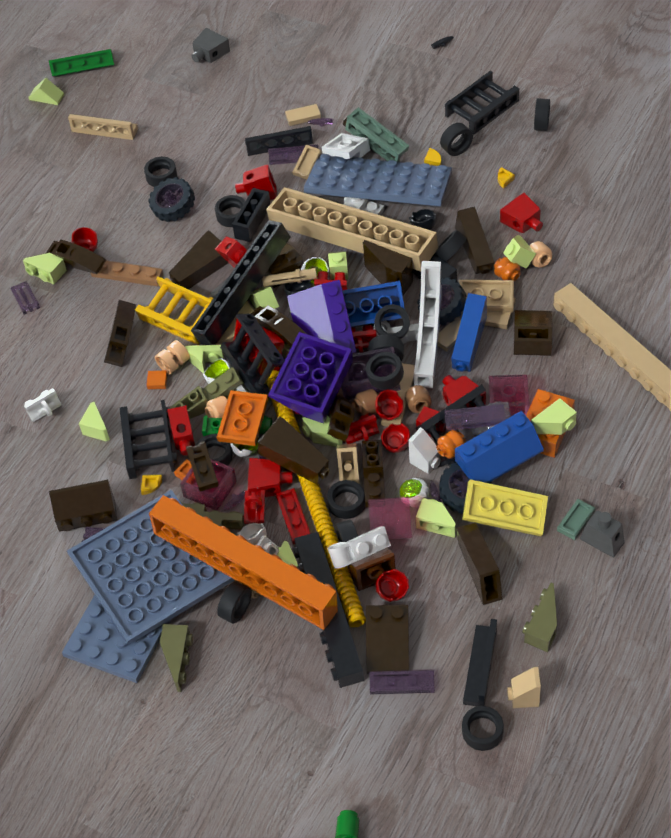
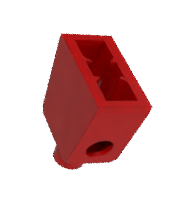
M267 164L244 172L243 182L235 184L237 194L246 192L247 196H249L252 189L256 188L268 191L270 200L277 197V186L269 165Z
M522 193L500 209V222L520 233H525L530 228L538 232L543 227V223L540 221V208L525 193Z
M227 236L215 248L234 268L247 251L241 243Z
M448 375L442 381L445 385L443 387V400L449 406L478 387V385L467 376H461L455 380L451 375ZM485 391V392H483V393L481 394V396H482L481 399H482V401L484 402V404H486V391ZM471 401L466 403V409L469 413L478 409L475 403ZM456 411L452 413L456 421L462 418L460 413Z
M187 406L167 409L176 449L180 450L182 455H188L186 446H195Z
M249 458L248 491L257 492L265 490V497H271L281 492L282 484L293 483L292 471L282 472L280 465L268 459Z

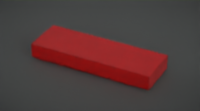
M295 488L276 493V498L293 545L295 544L294 538L311 534Z

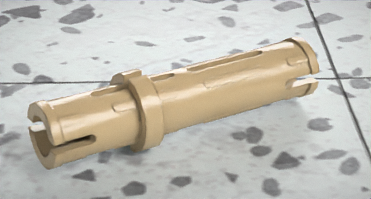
M316 268L296 269L293 272L263 276L262 282L264 287L293 282L302 283L305 280L317 279Z

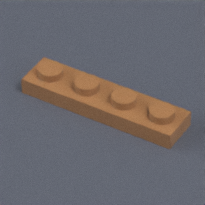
M106 261L98 274L91 273V276L158 287L159 284L156 278L158 276L162 278L163 270L160 268Z

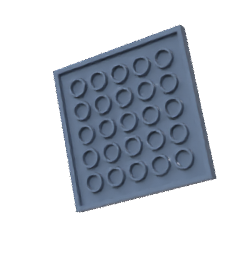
M172 490L163 494L168 498L176 499L181 504ZM163 495L67 550L69 557L128 645L234 581L233 578L154 534L149 512Z

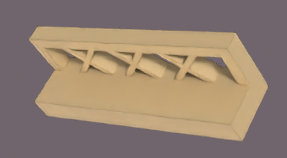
M72 114L68 117L71 130L76 133L133 140L138 130L137 124L126 121Z

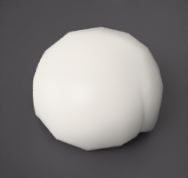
M251 523L243 527L240 532H237V536L241 535L249 543L256 545L263 535L267 537V532L262 523Z

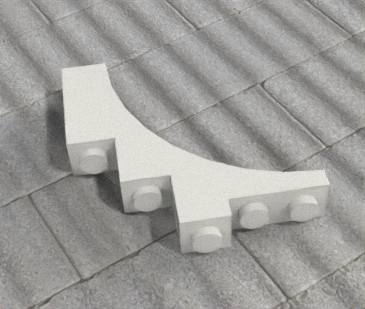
M422 261L420 317L414 386L421 385L425 388H433L436 370L439 314L442 300L441 262Z

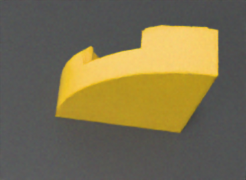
M429 148L424 163L439 166L441 165V156L436 150Z
M501 167L498 171V183L502 188H505L515 179V174Z
M142 475L141 494L147 495L157 490L162 483V475Z

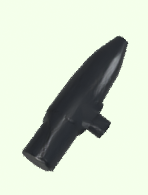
M454 37L442 38L431 44L433 49L439 46L445 47L446 43L450 42Z

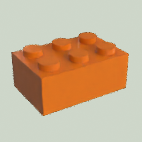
M538 389L526 417L531 422L534 417L559 398L574 409L575 400ZM566 432L562 435L537 434L544 448L541 454L555 458Z

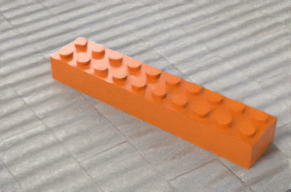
M163 495L149 512L155 535L317 627L325 630L337 613V592L331 585L323 584L313 575L301 572L295 565L283 562L279 556L265 552L261 546L249 543L243 536H236L225 526H218L210 518L197 514L194 509L182 506L176 499Z

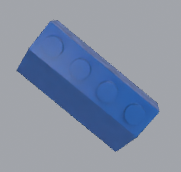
M400 281L343 290L351 327L374 323L376 314L386 305L394 304L405 309ZM391 312L384 315L381 322L401 319L402 317L397 313Z
M521 410L455 448V461L469 480L490 483L544 451V448L533 424Z

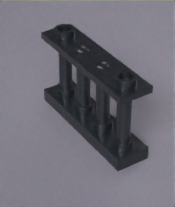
M490 70L445 103V117L448 118L453 113L469 121V129L474 135L519 101L520 88L513 86L509 90L503 89L493 82V72ZM489 87L501 96L495 99L485 93L484 90ZM479 96L490 104L483 107L472 99ZM467 104L478 111V113L472 116L461 109V107Z
M237 314L236 318L242 326L234 342H223L220 348L231 365L237 370L250 393L268 395L270 388L266 382L274 367H282L285 360L253 314ZM247 333L250 340L243 350L241 343ZM256 345L259 352L252 363L249 356ZM265 358L268 364L261 376L258 368Z
M481 384L416 427V430L420 427L424 429L438 445L437 440L441 436L437 432L435 424L441 421L442 424L445 423L449 431L455 430L459 432L450 415L456 411L461 414L474 436L480 435L482 433L466 409V403L469 401L476 404L491 428L498 423L481 399V394L486 391ZM455 457L451 459L446 458V460L440 463V466L448 464L450 467L451 464L456 463Z
M161 400L162 410L134 415L129 413L127 406L119 407L125 463L129 479H136V471L140 470V468L169 463L171 472L175 471V464L178 463L176 452H173L167 410L170 409V406L166 407L165 400ZM163 417L164 425L136 430L131 428L134 422ZM165 432L166 440L139 445L133 443L136 437ZM167 447L168 455L143 460L135 459V455H138V452Z

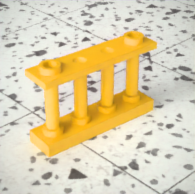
M158 276L156 280L160 289L148 306L144 307L138 304L135 309L139 319L199 345L200 342L191 330L213 298H207L173 283L168 278L163 279ZM167 291L174 294V297L163 313L159 314L154 311ZM181 298L188 300L189 303L178 319L173 320L169 318ZM196 304L204 307L193 326L184 325L185 320Z

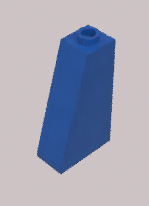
M472 293L467 295L451 358L453 369L461 372L471 371L487 319V296Z

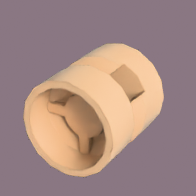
M177 340L169 344L166 348L167 350L164 349L155 355L156 363L162 370H166L168 375L177 370L178 365H183L190 359L187 349Z

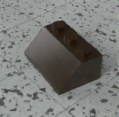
M108 479L49 491L54 519L59 532L71 531L72 529L82 527L87 528L102 523L108 524L118 520L116 503Z

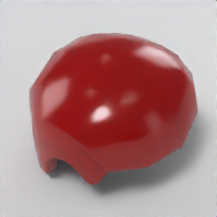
M78 228L72 233L71 243L94 252L98 245L97 233L91 228Z
M387 389L380 392L376 397L375 410L383 420L393 421L402 414L404 402L397 391Z
M392 423L383 430L381 435L382 446L389 452H401L409 445L410 431L405 424L396 425Z
M397 569L383 572L376 580V592L381 599L388 602L397 601L406 595L409 589V580L403 572Z

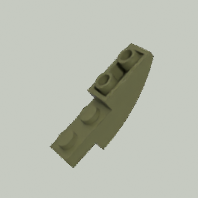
M231 367L206 387H196L173 404L170 409L186 405L189 418H194L205 413V407L209 400L218 396H225L228 399L230 390L243 384V381L237 370Z
M181 502L184 507L194 509L197 514L210 518L218 526L241 530L246 526L243 513L236 511L224 513L216 510L208 512L205 504L197 502L184 504Z

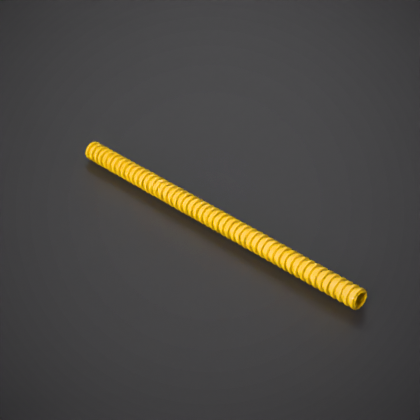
M276 370L272 371L266 382L270 390L279 374ZM271 398L276 416L284 418L301 434L293 410ZM297 475L312 520L314 521L315 529L319 534L348 625L350 627H359L366 622V617L360 605L361 602L347 566L342 568H334L328 547L339 542L319 484L317 485Z

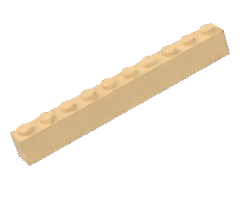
M572 283L554 293L553 305L555 309L564 314L569 322H573L594 344L601 347L606 355L611 356L620 367L629 372L633 379L639 381L645 390L650 391L660 403H663L671 411V370Z

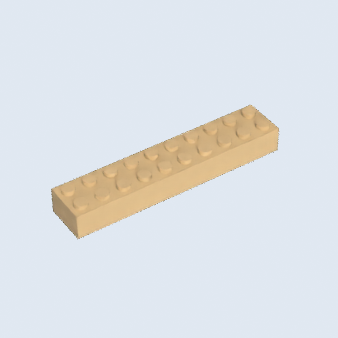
M285 187L266 209L269 220L282 223L286 230L363 254V241L366 240L411 257L412 268L421 271L422 261H429L438 249L437 233Z

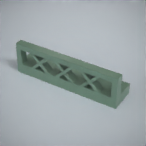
M359 107L347 116L345 130L354 136L365 138L367 136L370 148L385 160H394L398 163L401 156L409 150L407 143Z

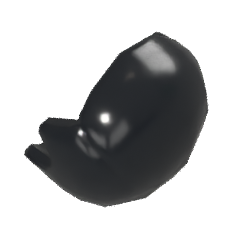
M421 209L413 212L409 220L411 225L431 230L436 223L437 216L432 210Z
M305 280L302 283H286L284 290L286 295L289 296L313 286L309 280Z

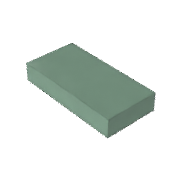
M577 499L558 525L557 531L575 540L594 514L595 507Z

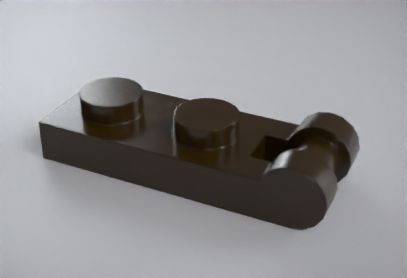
M205 441L200 442L197 446H186L199 491L218 487L219 484Z

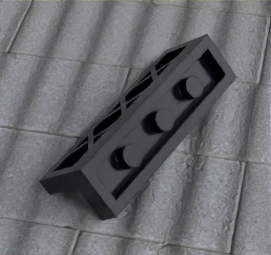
M311 126L245 138L248 156L313 144Z
M491 619L490 627L476 625L463 705L485 706L497 635V619Z

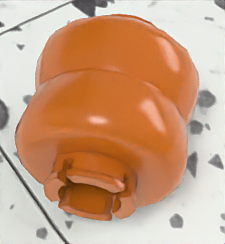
M507 257L499 258L495 262L494 274L502 280H514V282L519 278V264L510 262Z
M451 430L446 435L438 438L436 448L440 450L438 452L442 457L445 456L451 459L455 457V448L466 443V439L461 432Z

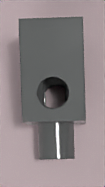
M205 28L193 41L194 53L192 54V59L195 62H199L201 59L209 63L214 62L230 52L228 38Z
M596 511L586 524L580 540L614 558L624 544L623 526L619 521L611 518L608 512Z

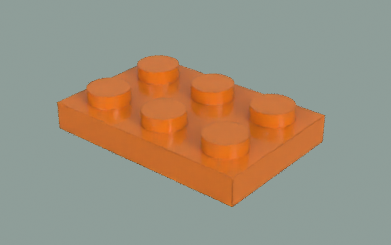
M230 390L217 434L218 442L256 446L268 402V395Z

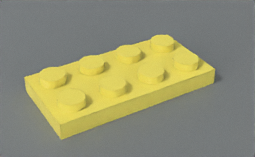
M470 479L467 486L462 520L542 536L548 496Z

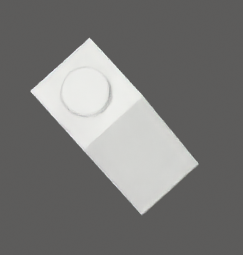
M420 427L408 440L409 460L412 465L429 474L441 462L438 452L440 450H437L436 444L425 430Z

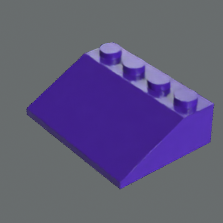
M340 280L320 284L287 296L292 321L305 333L352 349L353 356L358 355Z
M299 332L268 394L269 397L308 419L324 424L353 362L352 349Z

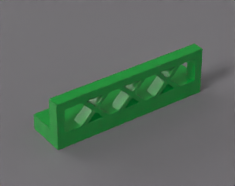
M112 49L49 60L52 76L114 65Z

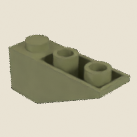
M552 582L548 589H543L540 596L541 602L539 606H534L531 613L532 619L530 622L527 621L522 631L525 634L524 643L545 652L549 651L557 632L554 583Z
M163 624L160 645L178 692H181L182 684L186 683L187 674L185 666L189 665L190 662L188 649L193 644V634H190L188 625Z

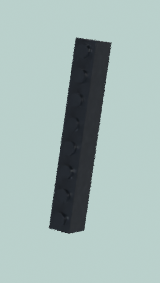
M271 220L267 221L194 325L191 332L200 344L216 345L291 238L282 223Z
M318 532L294 538L296 546L292 547L295 559L299 558L300 563H298L299 570L305 574L313 575L323 584L331 585L337 592ZM337 592L338 611L325 630L322 629L319 635L322 645H327L328 650H325L327 662H332L333 668L330 669L333 681L338 680L339 687L342 688L363 682L364 672Z

